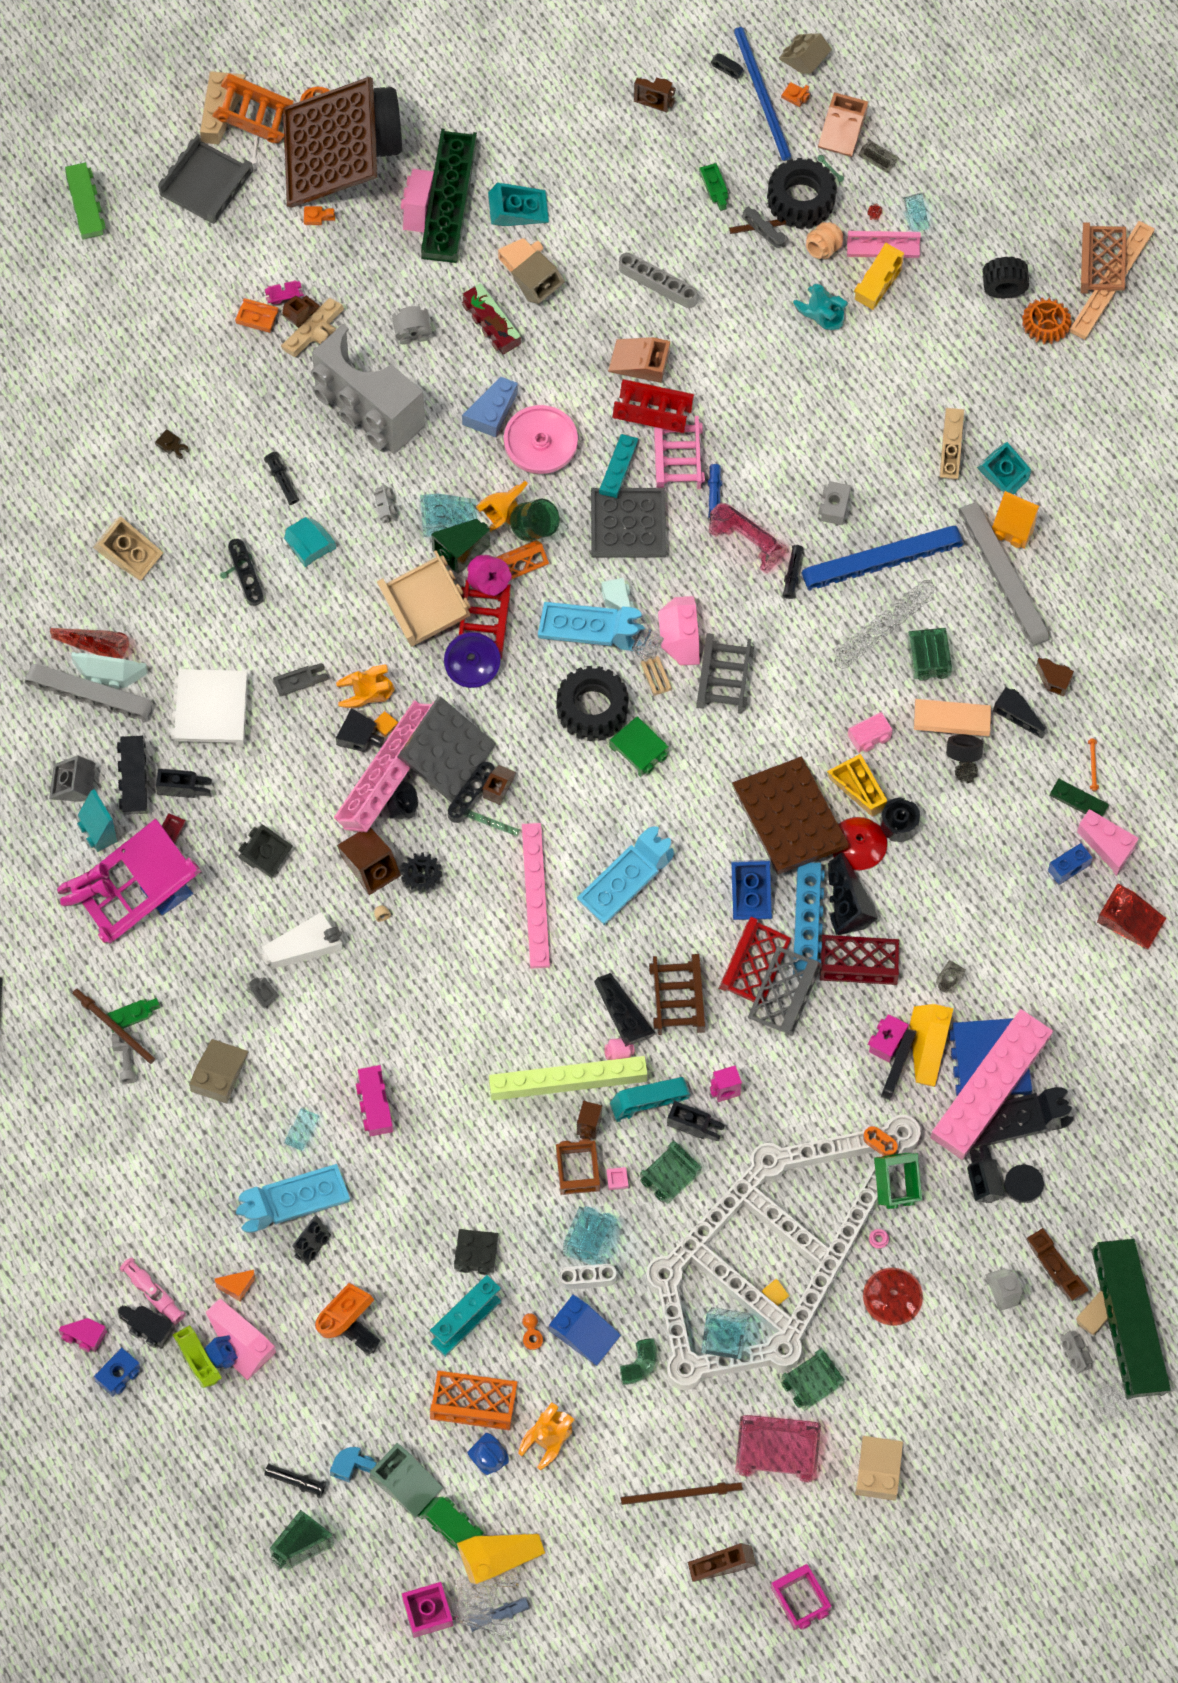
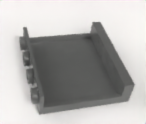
M197 134L194 139L189 141L187 149L180 153L176 164L169 168L167 176L160 180L158 184L159 194L215 224L252 174V162L245 160L244 163L237 161L202 142L200 135Z

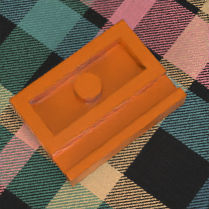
M244 298L235 322L236 324L270 333L279 309L275 306Z

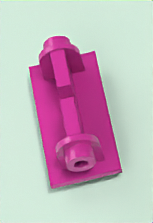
M300 281L285 282L284 290H281L280 284L268 286V288L264 289L266 296H268L266 297L267 302L279 304L282 300H290L295 295L298 297L304 296L300 289L302 288Z

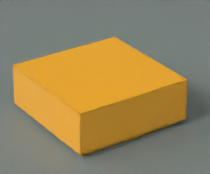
M385 711L374 721L377 724V731L385 738L398 724Z

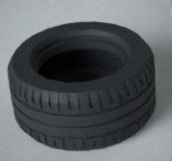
M393 87L374 88L376 156L399 155L402 152V134L396 89Z

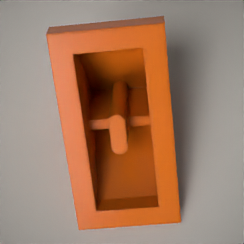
M253 1269L214 1279L216 1288L241 1301L256 1278Z

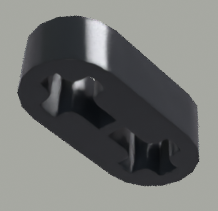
M717 53L711 60L713 67L734 79H739L744 72L740 64L723 54Z

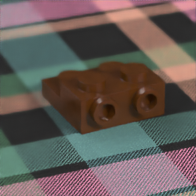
M637 77L634 82V102L667 113L669 107L672 108L674 106L676 88L667 79L656 77L653 83L647 79Z

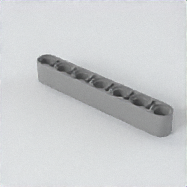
M31 664L24 681L28 686L33 685L37 689L47 692L53 691V694L72 697V700L82 703L88 702L89 705L98 708L104 707L107 708V711L117 714L120 712L125 714L124 716L133 719H142V722L147 720L153 706V702L147 698L39 664Z

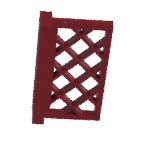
M822 935L820 981L897 985L899 977V939ZM826 941H834L837 946L830 950L826 946ZM847 942H853L857 947L849 951L844 945ZM867 943H872L876 948L869 952L863 946ZM887 944L895 945V950L890 954L883 949ZM840 948L847 954L841 959L835 954ZM858 950H861L866 955L861 960L854 955ZM878 951L886 956L881 961H878L873 956ZM831 956L837 962L834 965L825 964V960ZM850 957L856 964L847 966L844 961ZM870 958L875 965L873 967H866L863 963ZM890 960L894 964V968H886L882 964Z

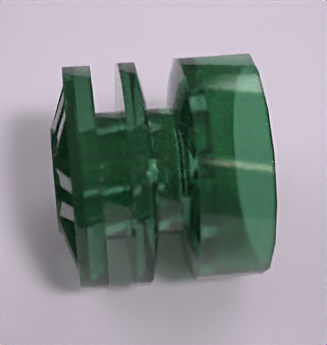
M543 498L518 504L510 515V525L513 533L520 540L527 542L549 537L559 527L560 517L556 506L551 501Z

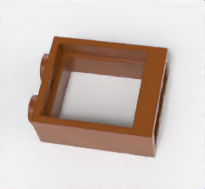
M582 1139L579 1142L573 1143L571 1141H562L556 1144L560 1195L600 1191L595 1140ZM591 1152L593 1178L564 1181L562 1154Z

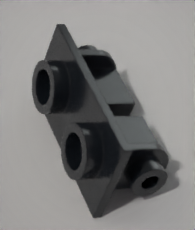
M357 1320L342 1333L350 1341L356 1339L355 1345L365 1354L368 1353L369 1355L375 1353L381 1341Z

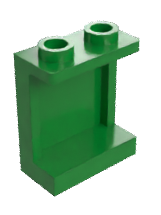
M638 716L609 741V747L614 752L617 750L638 770L640 777L644 774H650L655 764L658 762L662 763L668 757L669 746Z

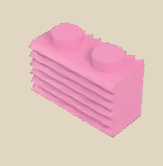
M880 712L848 728L847 735L860 753L862 751H870L878 743L883 744L889 741L893 730L883 713Z

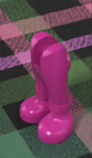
M99 863L91 872H86L62 883L57 888L58 894L72 892V894L60 898L61 906L78 904L97 893L106 898L113 896L112 885L106 880L109 878V871L105 864Z

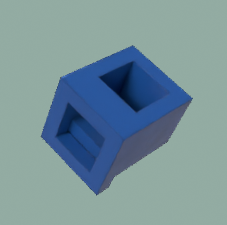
M230 1335L215 1337L204 1348L215 1368L224 1367V1369L233 1366L235 1364L234 1361L238 1358L229 1342L231 1339Z

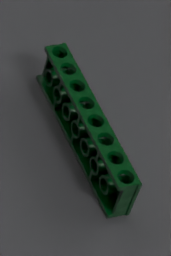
M441 128L421 247V259L449 263H457L477 144V132L466 134L449 132Z
M1135 1239L1097 1242V1245L1091 1251L1100 1289L1103 1292L1107 1319L1126 1399L1130 1400L1136 1397L1155 1395L1164 1396L1171 1391Z

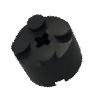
M894 798L888 801L882 811L880 827L885 836L893 842H904L911 839L918 830L920 821L919 808L914 802L905 800V798Z

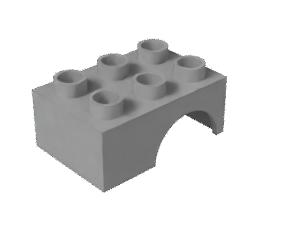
M342 324L312 351L314 368L311 370V374L315 379L313 392L323 404L329 405L331 402L336 404L341 409L339 414L347 425L354 428L359 424L367 431L365 434L367 440L374 448L381 450L383 447H386L395 454L425 427L423 390L392 364L376 372H363L351 367L352 363L349 361L347 331L349 328Z

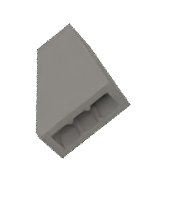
M1003 1268L985 1274L999 1311L1019 1304L1023 1291L1016 1273Z

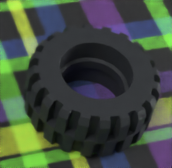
M797 158V160L790 159L787 160L786 164L784 162L778 165V169L776 168L772 172L768 183L767 204L771 209L772 215L774 217L777 216V220L781 223L785 220L786 225L789 227L793 225L801 229V227L805 226L806 228H811L813 224L815 226L819 225L822 220L825 221L829 218V214L834 209L837 190L835 177L826 166L823 167L822 163L818 161L813 162V159L807 158V160H803V158ZM795 185H806L814 189L818 195L811 200L800 201L790 197L786 190Z
M586 666V669L580 667L576 669V673L570 672L567 675V680H562L557 691L556 709L558 719H561L560 724L563 728L567 727L569 734L573 735L576 733V738L581 740L583 737H587V741H593V738H598V741L604 740L605 735L608 737L613 736L614 730L618 732L622 728V723H625L627 719L629 703L627 687L625 683H621V678L618 675L613 676V671L610 669L605 671L601 666H597V668ZM599 692L609 699L610 706L600 714L590 715L581 712L575 706V700L583 693Z

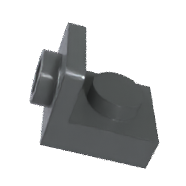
M265 977L254 978L248 983L249 987L246 989L248 993L254 996L262 1008L279 996Z

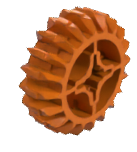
M1042 297L1040 302L1035 299L1033 304H1028L1022 316V326L1025 328V334L1030 333V339L1036 337V343L1041 339L1043 345L1046 343V340H1049V343L1052 344L1053 339L1058 343L1060 338L1064 339L1065 335L1068 334L1069 327L1071 326V315L1068 313V308H1064L1063 303L1058 304L1057 299L1051 301L1050 297L1047 300H1044ZM1033 316H1035L1036 320L1038 321L1037 325L1034 323L1032 319ZM1056 316H1058L1061 321L1060 325L1057 323V320L1055 319Z

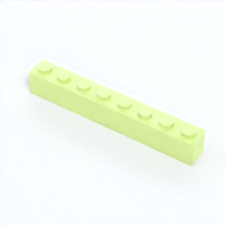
M645 1056L489 1075L491 1101L647 1082Z

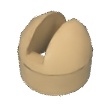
M380 905L374 910V916L378 922L387 920L391 916L386 906Z

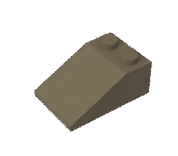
M211 1039L189 1083L190 1091L228 1104L248 1051Z

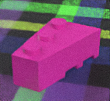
M381 1065L357 1069L359 1083H355L357 1095H362L363 1101H360L359 1105L361 1113L366 1115V1119L363 1120L364 1130L369 1131L370 1137L392 1133L393 1126Z

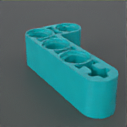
M678 1077L619 1091L611 1100L610 1106L616 1122H621L620 1120L630 1119L635 1112L670 1105L674 1101L681 1102L689 1099L691 1094L685 1078Z

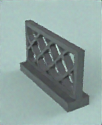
M777 946L748 1018L793 1036L822 964ZM780 952L787 954L790 962L780 966L777 960ZM800 960L807 962L805 970L797 973L794 963ZM792 965L795 974L785 978L781 969ZM779 970L782 980L772 984L770 976L773 972ZM797 977L798 987L790 991L786 981ZM784 983L788 992L777 996L774 986ZM771 988L775 998L765 1001L762 995L765 990ZM789 995L791 999L790 1006L782 1008L779 999ZM777 1001L780 1010L770 1014L767 1004ZM764 1006L767 1016L762 1018L755 1017L756 1009ZM782 1013L784 1020L781 1027L775 1025L771 1017Z

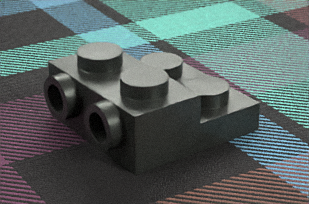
M261 824L258 828L254 826L248 836L251 838L248 843L243 842L238 849L240 852L238 858L252 868L256 867L272 878L293 845Z
M459 1229L454 1269H458L462 1273H469L470 1270L478 1271L477 1273L481 1275H489V1272L494 1273L498 1233Z

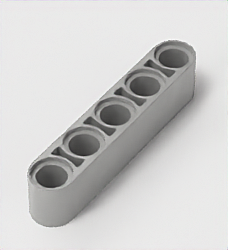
M626 252L620 255L619 271L625 276L683 307L692 308L696 305L698 293L697 289L692 285L632 253Z

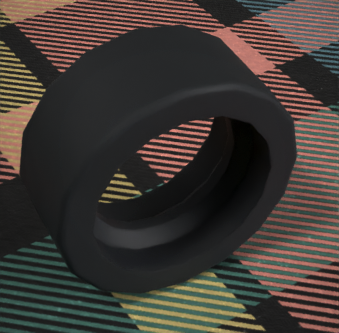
M953 735L947 740L946 754L956 761L975 762L982 757L984 743L981 739L972 735Z

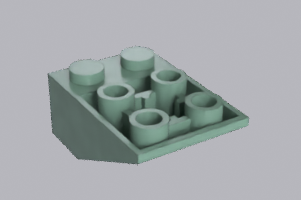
M396 1443L370 1471V1478L415 1518L443 1489L428 1471L399 1443Z

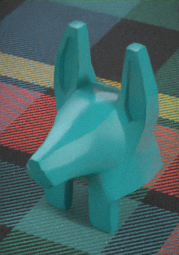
M814 284L808 288V291L812 294L809 304L796 299L793 301V304L802 315L814 319L823 329L836 330L843 326L844 308L848 305V302L840 296H832L822 285Z

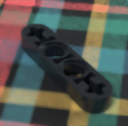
M232 539L228 544V553L243 594L249 605L257 606L263 600V593L246 546L241 539ZM234 545H237V547H240V548H239V553H240L239 556H237V551H236V549H233ZM243 560L247 562L248 566L240 568L237 563ZM251 577L254 582L248 585L243 582V579ZM252 589H254L255 596H257V600L251 598Z
M481 763L448 807V819L451 822L459 823L464 820L482 795L483 787L490 773L495 769L492 763ZM487 769H490V772H486V773H485L484 779H483V778H482V776H483V770L486 771ZM474 782H479L482 786L478 789H475L471 786V784ZM464 796L471 797V801L465 803L461 800V798ZM459 806H460V807H461L460 810H459V813H460V814L453 815V812L456 813V812L458 811V809H459Z
M907 1028L883 1088L881 1098L891 1100L917 1031Z

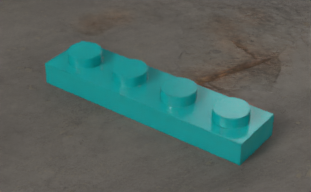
M624 434L620 435L599 488V494L614 498L618 497L637 448L638 438Z

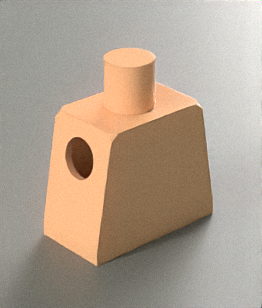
M522 238L498 249V259L511 272L536 251L541 252L543 246L539 241L530 245Z

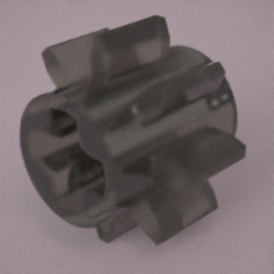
M959 761V765L955 766V776L961 783L966 782L968 784L974 782V778L978 777V768L973 762Z

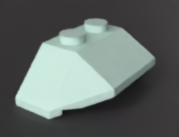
M72 652L71 654L73 664L84 679L115 689L128 687L147 675L148 672L146 663L86 653Z

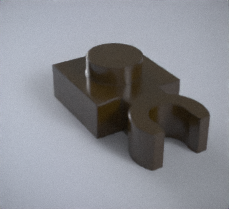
M168 429L155 441V445L169 455L174 451L179 459L183 458L179 451L185 450L189 452L188 446L180 444L181 439Z

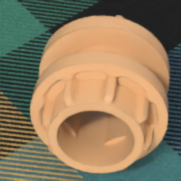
M820 223L815 230L808 233L806 248L813 257L828 259L842 247L843 233L834 223Z

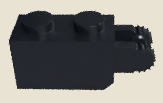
M158 768L156 779L157 795L187 798L210 795V789L197 787V785L212 784L211 778L197 776L193 771Z
M674 1101L667 1118V1126L703 1140L706 1137L719 1141L720 1135L708 1130V1127L717 1130H724L725 1127L723 1123L711 1119L710 1114Z
M980 1146L979 1151L976 1149L971 1150L970 1158L972 1163L968 1165L967 1170L975 1201L992 1203L1005 1197L995 1159H992L988 1146Z
M122 1305L118 1309L119 1317L127 1324L128 1332L136 1338L143 1337L146 1339L145 1342L153 1348L158 1346L162 1349L175 1329L172 1322L145 1306H139L136 1310Z

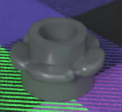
M338 927L329 928L324 931V940L329 941V943L337 942L340 940L342 932L339 931Z

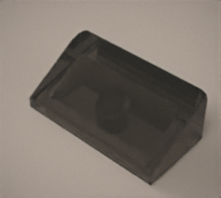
M871 140L862 146L858 155L886 173H889L900 159Z

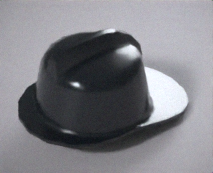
M401 781L388 800L387 807L390 811V819L396 818L400 820L414 817L418 807V797L416 789L409 782Z

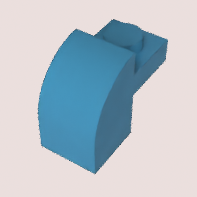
M349 1447L340 1451L335 1457L330 1469V1476L350 1483L355 1468L370 1473L377 1465V1462H374L375 1460L369 1456L364 1455L360 1457L361 1448Z

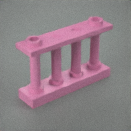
M695 416L694 425L685 426V432H695V441L666 442V440H663L662 435L675 433L676 431L654 427L656 488H664V484H667V482L697 481V489H701V483L705 482L704 472H701L699 434H702L703 427L702 423H699V416ZM695 448L696 457L667 458V456H663V451H666V449ZM667 465H696V474H667V472L664 473V467H667Z

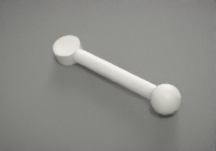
M254 135L253 156L250 159L253 165L257 163L256 153L259 138L257 135Z

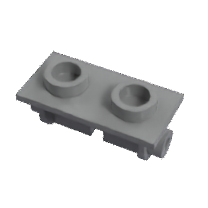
M381 483L382 488H376L374 492L377 506L384 505L377 508L379 518L382 523L390 522L389 519L398 521L396 515L398 514V509L393 503L394 492L384 483Z
M1068 1331L1060 1339L1062 1347L1066 1350L1070 1364L1075 1369L1076 1374H1079L1084 1369L1089 1370L1093 1368V1362L1088 1352L1080 1351V1349L1085 1347L1080 1334H1077L1076 1331Z

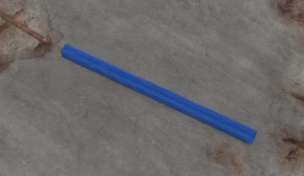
M741 26L736 27L734 34L781 159L783 161L790 160V150L744 28Z

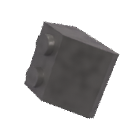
M77 755L54 764L49 799L77 802L86 800L90 791L93 790L96 763Z

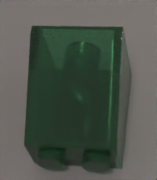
M300 1510L270 1547L272 1562L280 1569L284 1567L289 1570L332 1548L334 1545L333 1534Z

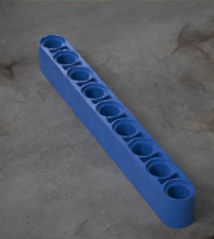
M949 526L805 568L801 574L807 590L811 591L815 587L817 589L829 586V583H839L846 581L850 577L863 576L867 572L874 573L885 567L891 568L900 565L902 562L908 563L918 560L917 558L919 557L925 558L935 555L937 552L943 553L953 550L952 548L954 547L960 548L964 542L958 527Z

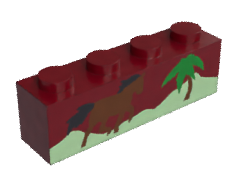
M481 283L462 293V306L466 311L471 312L475 324H480L484 336L492 340V346L496 351L499 350L504 355L521 345L520 334Z

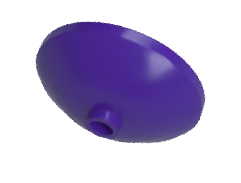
M463 633L454 638L445 650V670L456 684L463 687L476 688L489 683L496 676L500 667L501 659L498 647L491 638L482 633ZM473 654L474 658L468 659V655Z

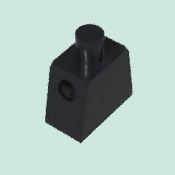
M351 708L336 736V745L366 753L370 744L380 748L384 737L376 734L377 724Z

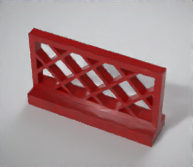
M750 917L718 989L728 990L754 1002L756 997L753 996L751 989L761 987L762 982L758 973L768 970L769 965L765 956L774 954L776 951L773 939L779 938L784 940L785 944L781 948L787 950L791 937L757 922L758 919ZM757 929L764 931L767 938L758 941L756 936ZM769 941L772 951L763 953L760 944ZM757 946L760 955L751 958L748 950L750 947ZM780 953L777 959L779 965L781 964V961L785 953ZM762 958L765 967L756 970L753 960ZM749 962L753 971L744 974L741 966ZM777 971L773 972L770 976L772 982ZM755 975L758 984L749 987L746 977ZM742 979L746 988L739 990L733 987V984L736 980ZM769 989L765 990L762 995L764 1000L768 994Z

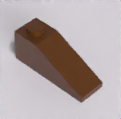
M740 1543L689 1561L688 1566L692 1582L748 1569L756 1566L752 1546Z

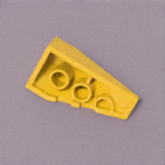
M539 1534L474 1536L457 1543L469 1582L474 1584L498 1576L545 1554Z

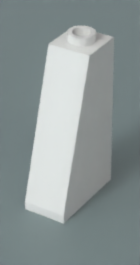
M321 912L263 946L261 957L266 965L270 964L274 969L340 951L342 949V942L339 940L329 943V941L324 940V931L332 927Z

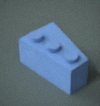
M500 377L462 415V425L497 437L518 393V383Z

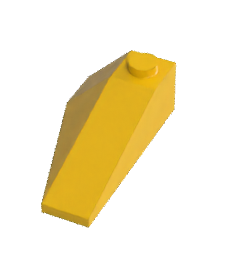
M937 1004L920 1005L913 1008L909 1025L910 1029L917 1031L912 1044L916 1083L935 1087L953 1008Z

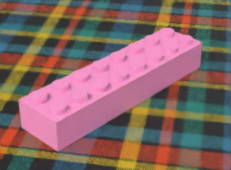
M1020 1009L933 1129L930 1138L963 1160L1047 1044L1053 1030Z

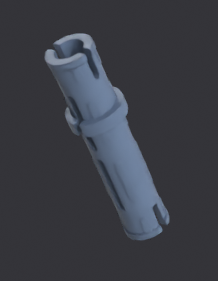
M523 1597L509 1604L507 1602L503 1603L504 1606L467 1619L471 1631L474 1632L505 1618H513V1615L529 1610L526 1598Z

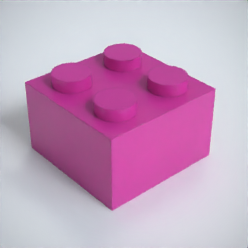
M441 1582L401 1593L413 1638L453 1627V1620Z

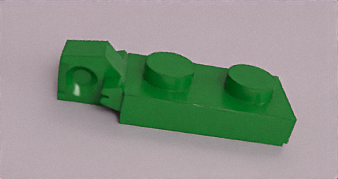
M717 163L699 167V172L710 200L713 203L717 202L720 211L726 210L728 190Z
M157 998L149 1001L143 999L109 1012L107 1015L124 1029L149 1019L153 1015L152 1011L160 1008V1004Z

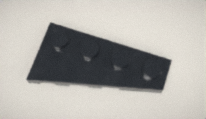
M609 973L597 977L594 983L625 1047L651 1038L655 1034L654 1030L613 975Z

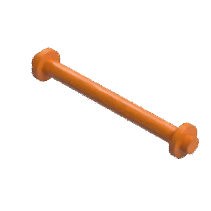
M1091 738L1088 740L1091 751L1092 775L1090 789L1097 791L1099 789L1096 780L1095 744H1097V740Z

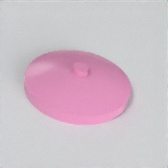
M535 405L520 410L509 420L504 432V447L509 459L520 469L535 474L552 473L563 468L573 458L578 444L577 430L571 418L563 411L546 405Z

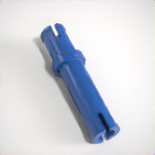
M711 464L709 466L710 478L708 480V517L710 519L720 518V489L722 486L721 465Z

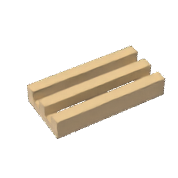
M656 656L655 659L650 658L648 661H641L642 669L653 696L671 691V685L659 656ZM654 663H656L658 666V669L663 678L666 688H663V685L658 676ZM647 665H650V668L655 677L659 690H656L653 680L648 671Z

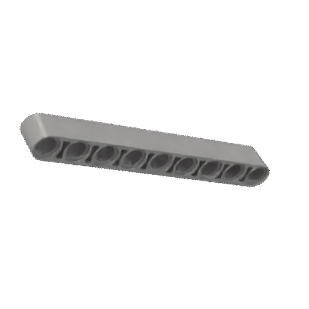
M974 502L959 508V516H962L967 531L971 532L976 547H979L981 557L984 562H987L989 566L987 568L992 577H995L1000 592L1004 593V599L1009 608H1012L1014 612L1012 614L1017 623H1020L1022 627L1020 629L1025 638L1029 640V645L1034 646L1048 640L1049 635L1045 625L979 504Z

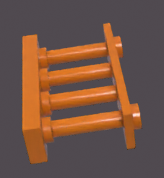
M228 73L221 84V87L227 90L223 106H219L212 117L217 118L220 122H226L262 137L270 143H279L284 137V133L278 131L283 108L292 105L294 101ZM234 92L243 96L239 114L229 111ZM250 99L260 104L255 121L245 117ZM267 106L276 110L271 128L262 124Z

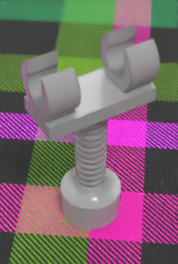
M132 1032V1038L140 1044L139 1032ZM112 1034L113 1051H123V1072L120 1073V1083H134L136 1078L135 1072L131 1071L130 1050L134 1049L127 1043H120V1037L117 1034Z

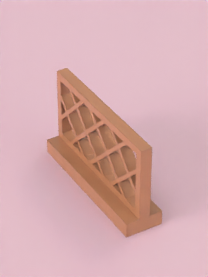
M1083 222L1081 293H1088V290L1125 291L1126 227L1090 226V222ZM1093 232H1101L1104 236L1098 240L1093 236ZM1114 233H1122V237L1118 240L1113 238L1111 235ZM1107 238L1113 242L1108 248L1102 244ZM1097 246L1104 250L1099 255L1093 251ZM1116 246L1122 250L1117 256L1111 251ZM1107 253L1113 258L1108 263L1102 259ZM1097 261L1104 265L1099 270L1092 266ZM1116 261L1122 266L1117 271L1111 267ZM1106 269L1113 273L1108 278L1101 274ZM1097 276L1103 280L1100 284H1092V280ZM1117 277L1121 280V284H1113L1110 281Z

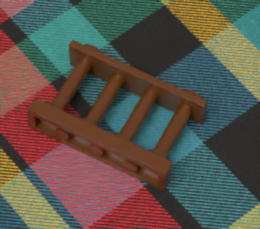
M692 954L691 961H688V963L657 965V956H653L652 963H649V974L654 977L657 1018H653V1027L658 1030V1035H662V1027L688 1025L696 1027L697 1033H705L699 954ZM688 971V973H692V979H689V981L659 983L658 972ZM690 989V991L694 992V997H691V999L660 1001L659 991ZM683 1007L695 1009V1015H692L691 1018L661 1019V1009Z

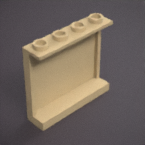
M434 551L436 558L388 583H385L383 578L377 581L411 647L471 616L468 611L471 608L466 598L462 599L461 594H463V591L459 584H454L453 580H455L451 569L447 571L445 566L448 564L444 556H439L437 551Z

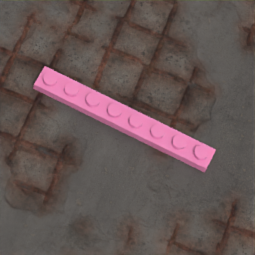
M541 823L522 824L530 969L550 968Z

